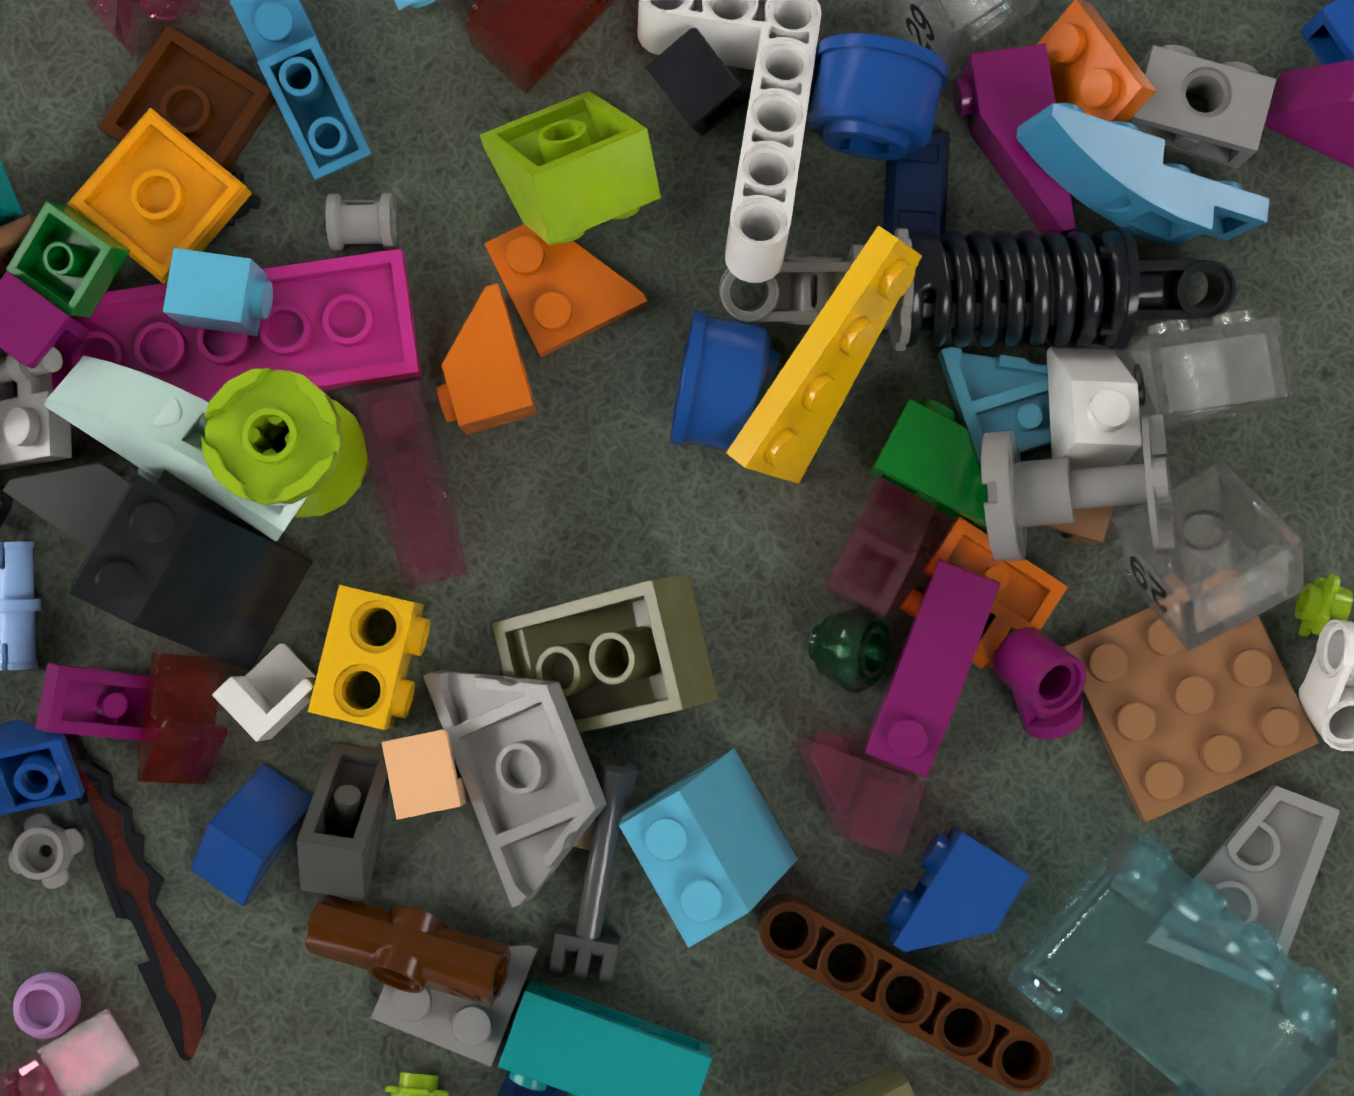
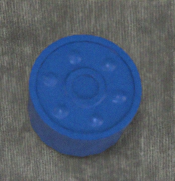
M838 34L824 38L818 43L814 62L816 68L806 119L810 128L823 138L827 146L850 156L885 161L904 158L907 153L916 152L931 142L941 89L946 85L949 67L942 57L918 44L876 34Z
M694 309L683 358L669 444L682 446L683 443L728 451L777 377L779 351L770 348L771 335L765 326L709 316L705 311Z

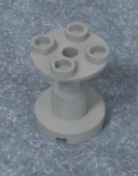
M1164 415L1142 416L1144 463L1072 470L1069 457L1021 462L1018 443L1013 429L985 433L981 446L982 485L987 484L988 502H984V512L989 544L995 561L1009 560L1013 562L1025 559L1027 527L1075 523L1077 509L1148 503L1153 549H1175L1172 509L1159 510V505L1172 504L1169 464H1167L1166 457H1154L1157 454H1167Z

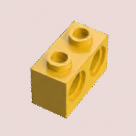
M339 585L308 712L382 730L394 728L397 717L406 719L415 691V682L406 680L412 655L422 656L430 630V619L421 617L424 604ZM386 609L393 615L396 621V632L391 641L379 646L370 639L367 625L374 613ZM363 672L373 674L379 681L381 688L378 701L370 708L360 706L352 694L353 682Z

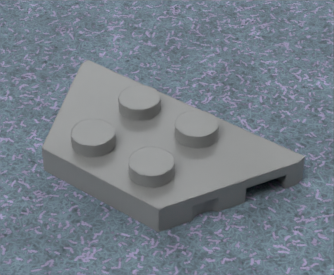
M451 670L428 673L423 676L442 728L449 733L454 759L512 908L533 899L607 805L600 784L559 682Z

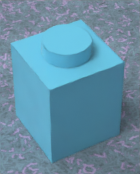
M173 248L163 312L182 326L258 336L260 319H267L271 311L273 287L271 281L267 280L268 274L250 258Z

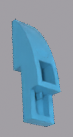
M229 0L258 59L257 63L314 180L318 181L372 156L364 134L302 1Z
M1053 103L1017 128L1016 139L1035 162L1063 189L1086 207L1119 227H1129L1133 234L1172 249L1202 234L1217 239L1229 240L1267 223L1269 198L1245 191L1243 186L1237 182L1226 180L1214 181L1192 174L1188 167L1181 164H1163L1165 139L1140 132L1139 128L1132 123L1122 121L1110 122L1086 114L1080 106L1070 103Z

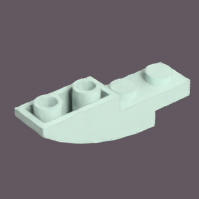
M83 356L45 401L44 406L139 468L159 479L165 471H168L276 542L307 498L305 497L294 504L266 506L238 497L214 478L202 454L201 436L205 438L207 420L204 419L209 403L172 384L140 371L109 361Z

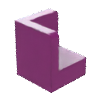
M6 271L0 279V348L24 366L33 369L38 366L65 330L82 341L90 332L89 329Z

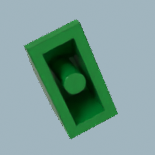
M922 398L920 404L909 399L901 408L867 474L954 520L961 517L981 531L986 529L984 502H988V492L986 486L982 485L981 470L967 428L954 422L956 414L943 404L928 398Z

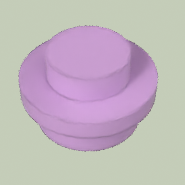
M42 972L27 979L17 990L13 1002V1015L16 1024L28 1035L39 1039L54 1038L69 1030L76 1022L81 1010V997L78 988L70 978L58 972Z

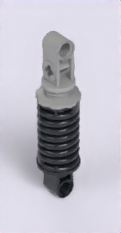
M1114 227L1111 230H1101L1091 236L1081 230H1073L1064 235L1055 230H1048L1039 236L1031 230H1023L1013 236L1005 230L997 231L990 235V237L982 231H973L965 237L958 231H948L940 238L931 231H908L907 228H896L894 236L922 255V258L915 269L912 284L905 294L899 298L883 330H888L894 351H905L906 347L914 346L917 344L919 336H925L929 346L940 347L947 339L949 328L952 341L957 347H966L971 344L975 332L976 341L982 347L994 345L998 336L1006 347H1015L1021 342L1023 337L1030 347H1039L1045 343L1048 337L1050 343L1055 347H1063L1072 340L1073 344L1077 347L1098 344L1107 346L1110 350H1123L1132 338L1136 320H1207L1222 315L1234 301L1236 281L1228 267L1213 260L1197 258H1139L1136 240L1129 227ZM851 244L846 260H842L841 257H785L779 273L772 279L765 281L766 294L764 299L752 308L740 307L732 301L730 287L736 276L727 268L719 283V294L722 304L732 317L744 322H783L787 324L812 325L865 244ZM1202 271L1208 281V290L1205 297L1199 303L1191 305L1185 294L1186 284L1193 274ZM814 275V302L811 304V277Z

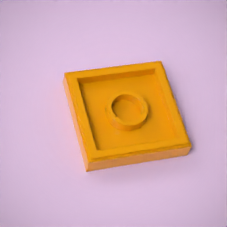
M149 108L67 204L131 250L128 255L167 286L173 248L203 252L252 195V192L152 108Z

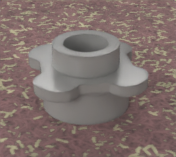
M46 814L32 815L26 819L24 823L25 832L16 839L13 849L8 856L9 866L17 874H22L29 879L42 880L46 888H59L69 880L68 867L74 855L84 849V836L76 828L65 830L52 824L50 817ZM44 845H48L52 849L49 857H45L42 854V847Z

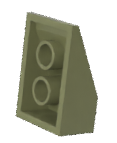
M689 575L652 579L492 623L504 676L559 682L579 733L676 712L719 699Z

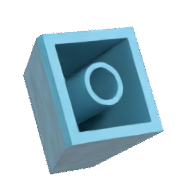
M734 748L625 810L619 823L620 829L688 948L749 913L798 860Z

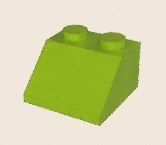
M590 90L480 134L482 145L522 222L549 245L577 240L584 235L586 230L611 219L617 220L633 216L639 211L641 206L661 198L647 128Z

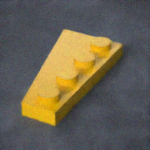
M879 225L877 226L726 454L744 468L793 483H800L899 298L905 294L912 284L915 269L922 255Z

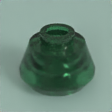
M861 606L830 614L823 619L821 624H818L813 629L809 639V655L821 675L849 693H862L880 680L886 668L890 649L888 627L880 615L871 607Z

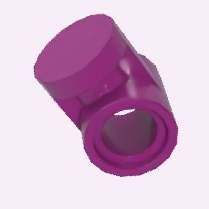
M1023 627L1011 633L997 649L993 661L994 672L998 679L1012 690L1023 730L1030 736L1039 739H1057L1067 736L1076 730L1083 721L1084 708L1080 694L1086 682L1085 666L1081 660L1035 627Z

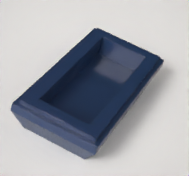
M933 131L931 142L918 151L907 153L904 158L898 160H886L883 229L894 235L896 228H907L908 231H931L939 236V238L945 234L950 132Z

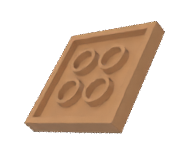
M1236 568L1227 570L1159 601L1161 606L1165 605L1167 612L1161 610L1157 603L1062 645L1063 648L1081 660L1086 668V682L1081 696L1138 818L1142 822L1147 823L1319 744Z

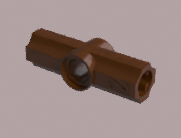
M327 895L322 902H317L308 921V934L305 946L310 953L366 969L372 977L381 983L400 991L420 993L423 992L424 987L488 1006H492L495 999L501 995L508 976V966L511 958L508 945L448 929L442 920L424 910L410 906H397L393 909V912H389L333 895Z

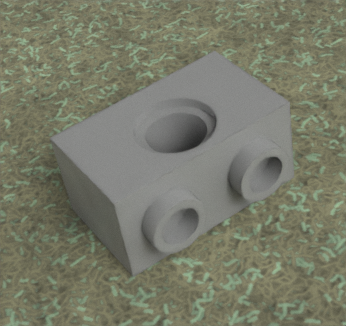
M1153 45L1138 66L1157 91L1128 122L1136 125L1140 132L1165 139V149L1239 168L1258 151L1276 79L1257 74V70L1246 63L1224 62L1221 64L1199 58L1193 50L1184 46L1165 45L1159 47ZM1186 93H1192L1201 97L1207 106V113L1193 109L1186 99Z

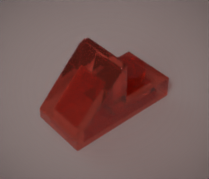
M152 652L137 773L138 781L205 784L228 731L227 725L216 722L218 701L212 696L220 687L222 660L206 656Z

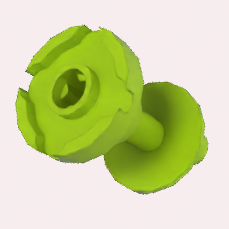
M270 368L251 369L227 381L209 401L204 419L207 420L205 438L201 436L202 454L214 478L234 495L266 506L294 504L307 497L294 516L303 519L324 516L344 506L361 487L364 476L370 466V456L368 454L367 438L357 418L338 401L330 399L326 393L304 375L292 371L271 370Z

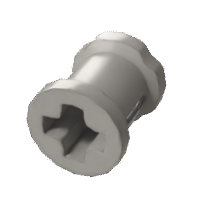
M382 193L380 199L343 200L340 194H328L325 219L327 239L332 251H343L345 244H382L385 250L396 249L397 208L395 197H393L392 193Z

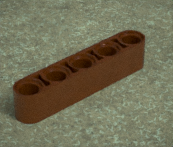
M779 894L768 899L761 907L757 918L758 932L766 951L777 960L1008 1089L1017 1092H1032L1043 1086L1050 1077L1053 1067L1052 1053L1046 1042L1025 1022L798 896ZM786 911L799 913L804 918L805 926L798 938L793 941L782 942L776 940L770 934L771 922L778 914ZM846 943L858 946L861 957L858 965L853 970L847 973H838L828 967L829 954L836 946ZM899 976L915 978L917 989L910 1001L896 1005L886 1000L887 986L893 979ZM959 1008H967L973 1011L974 1019L972 1026L966 1033L959 1036H951L944 1033L945 1019L952 1011ZM1024 1040L1029 1042V1056L1023 1064L1011 1068L1003 1066L1002 1056L1008 1045L1015 1041Z

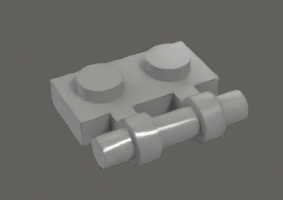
M54 347L49 350L38 366L33 369L24 366L9 354L6 357L0 354V470L72 458L71 423L44 406L46 399L53 392L51 373L59 371L63 364L61 353ZM14 381L17 383L18 397L14 398Z

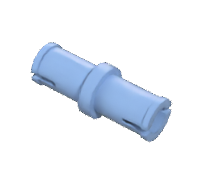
M35 541L0 542V671L38 668L35 611H42L41 598H35L33 548H35Z

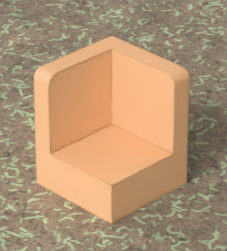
M437 730L382 742L396 820L461 807L469 802V795L462 777L457 778L449 733L446 730Z

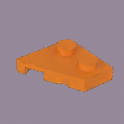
M523 224L484 243L540 358L648 305L642 291L574 241L549 245Z

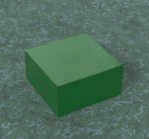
M46 201L6 270L68 315L91 317L131 250L69 206Z

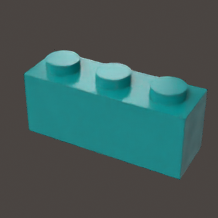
M530 979L498 1067L510 1071L509 1078L516 1084L536 1091H544L547 1085L571 1093V1096H699L712 1061L711 1044Z

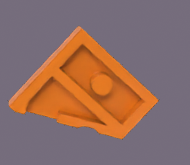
M1074 0L1036 44L1046 43L1056 104L1070 103L1080 106L1086 114L1110 122H1128L1157 91L1090 2Z

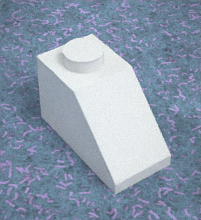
M1050 347L1047 351L1052 458L1069 457L1072 470L1125 465L1142 446L1138 383L1113 350Z

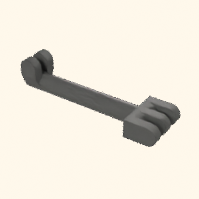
M600 758L597 779L607 805L596 817L577 926L557 925L549 972L562 974L567 959L566 950L578 952L574 977L587 979L591 955L603 957L599 967V981L612 983L621 935L602 932L620 831L619 823L623 814L625 797L633 794L638 770V765L625 763L624 767L613 765V760Z

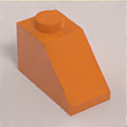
M498 283L486 286L441 365L446 384L436 386L439 402L447 423L457 420L458 426L466 435L538 414L505 297Z

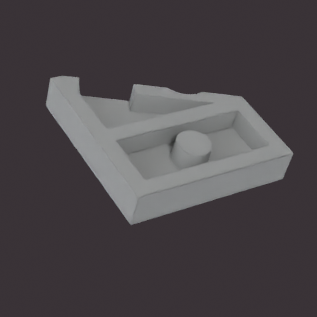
M532 942L508 945L511 952L508 976L500 997L495 999L492 1006L479 1004L424 987L423 992L409 993L384 984L371 1019L491 1067L539 945Z

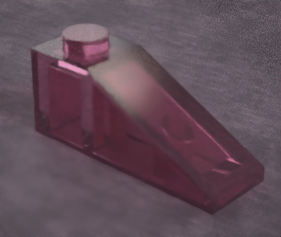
M419 380L355 394L369 462L406 588L469 574L429 391Z

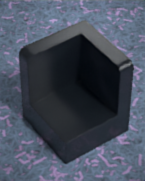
M696 28L689 29L645 67L689 126L701 136L721 123L750 98V94L726 67Z

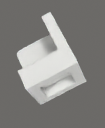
M281 643L269 652L245 676H231L212 696L256 742L270 740L310 703L316 675L287 644Z

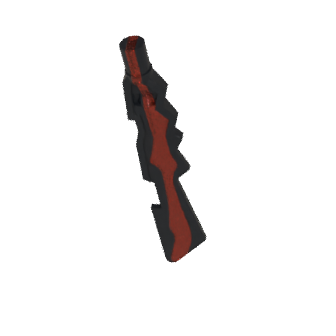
M64 734L85 790L81 798L69 800L78 829L81 831L86 828L93 841L96 867L116 918L131 920L150 960L137 966L181 1059L190 1060L196 1052L217 995L155 904L165 879L143 859L145 835L134 831L132 807L114 795L112 774L92 762L91 756H88L80 736Z

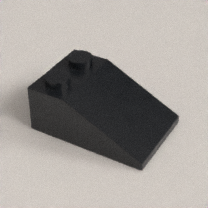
M138 467L72 580L69 594L136 627L250 672L313 561Z

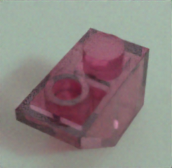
M879 477L820 589L875 619L884 617L917 556L936 506Z
M820 729L816 730L813 740L799 735L795 749L832 829L839 836L901 858L927 783L911 777L912 771L875 757L874 762H870L849 754L853 742Z
M105 1008L1 1073L0 1096H93L140 1065L108 1008Z

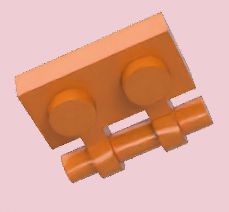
M961 517L954 521L922 571L931 577L940 558L1000 581V586L989 614L991 618L984 627L972 664L980 669L987 665L994 670L993 661L997 649L1010 629L1016 631L1023 627H1035L1041 630L1068 586L1026 559L1013 562L1009 560L995 561L990 548L988 534ZM912 587L901 602L899 609L914 618L924 594Z

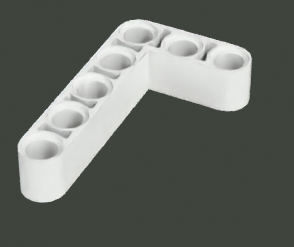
M639 0L638 40L642 47L650 53L660 55L689 29L696 28L726 66L754 70L729 220L725 263L730 272L740 280L749 283H762L770 280L779 273L783 264L791 225L821 21V6L817 0ZM750 238H759L764 241H756Z

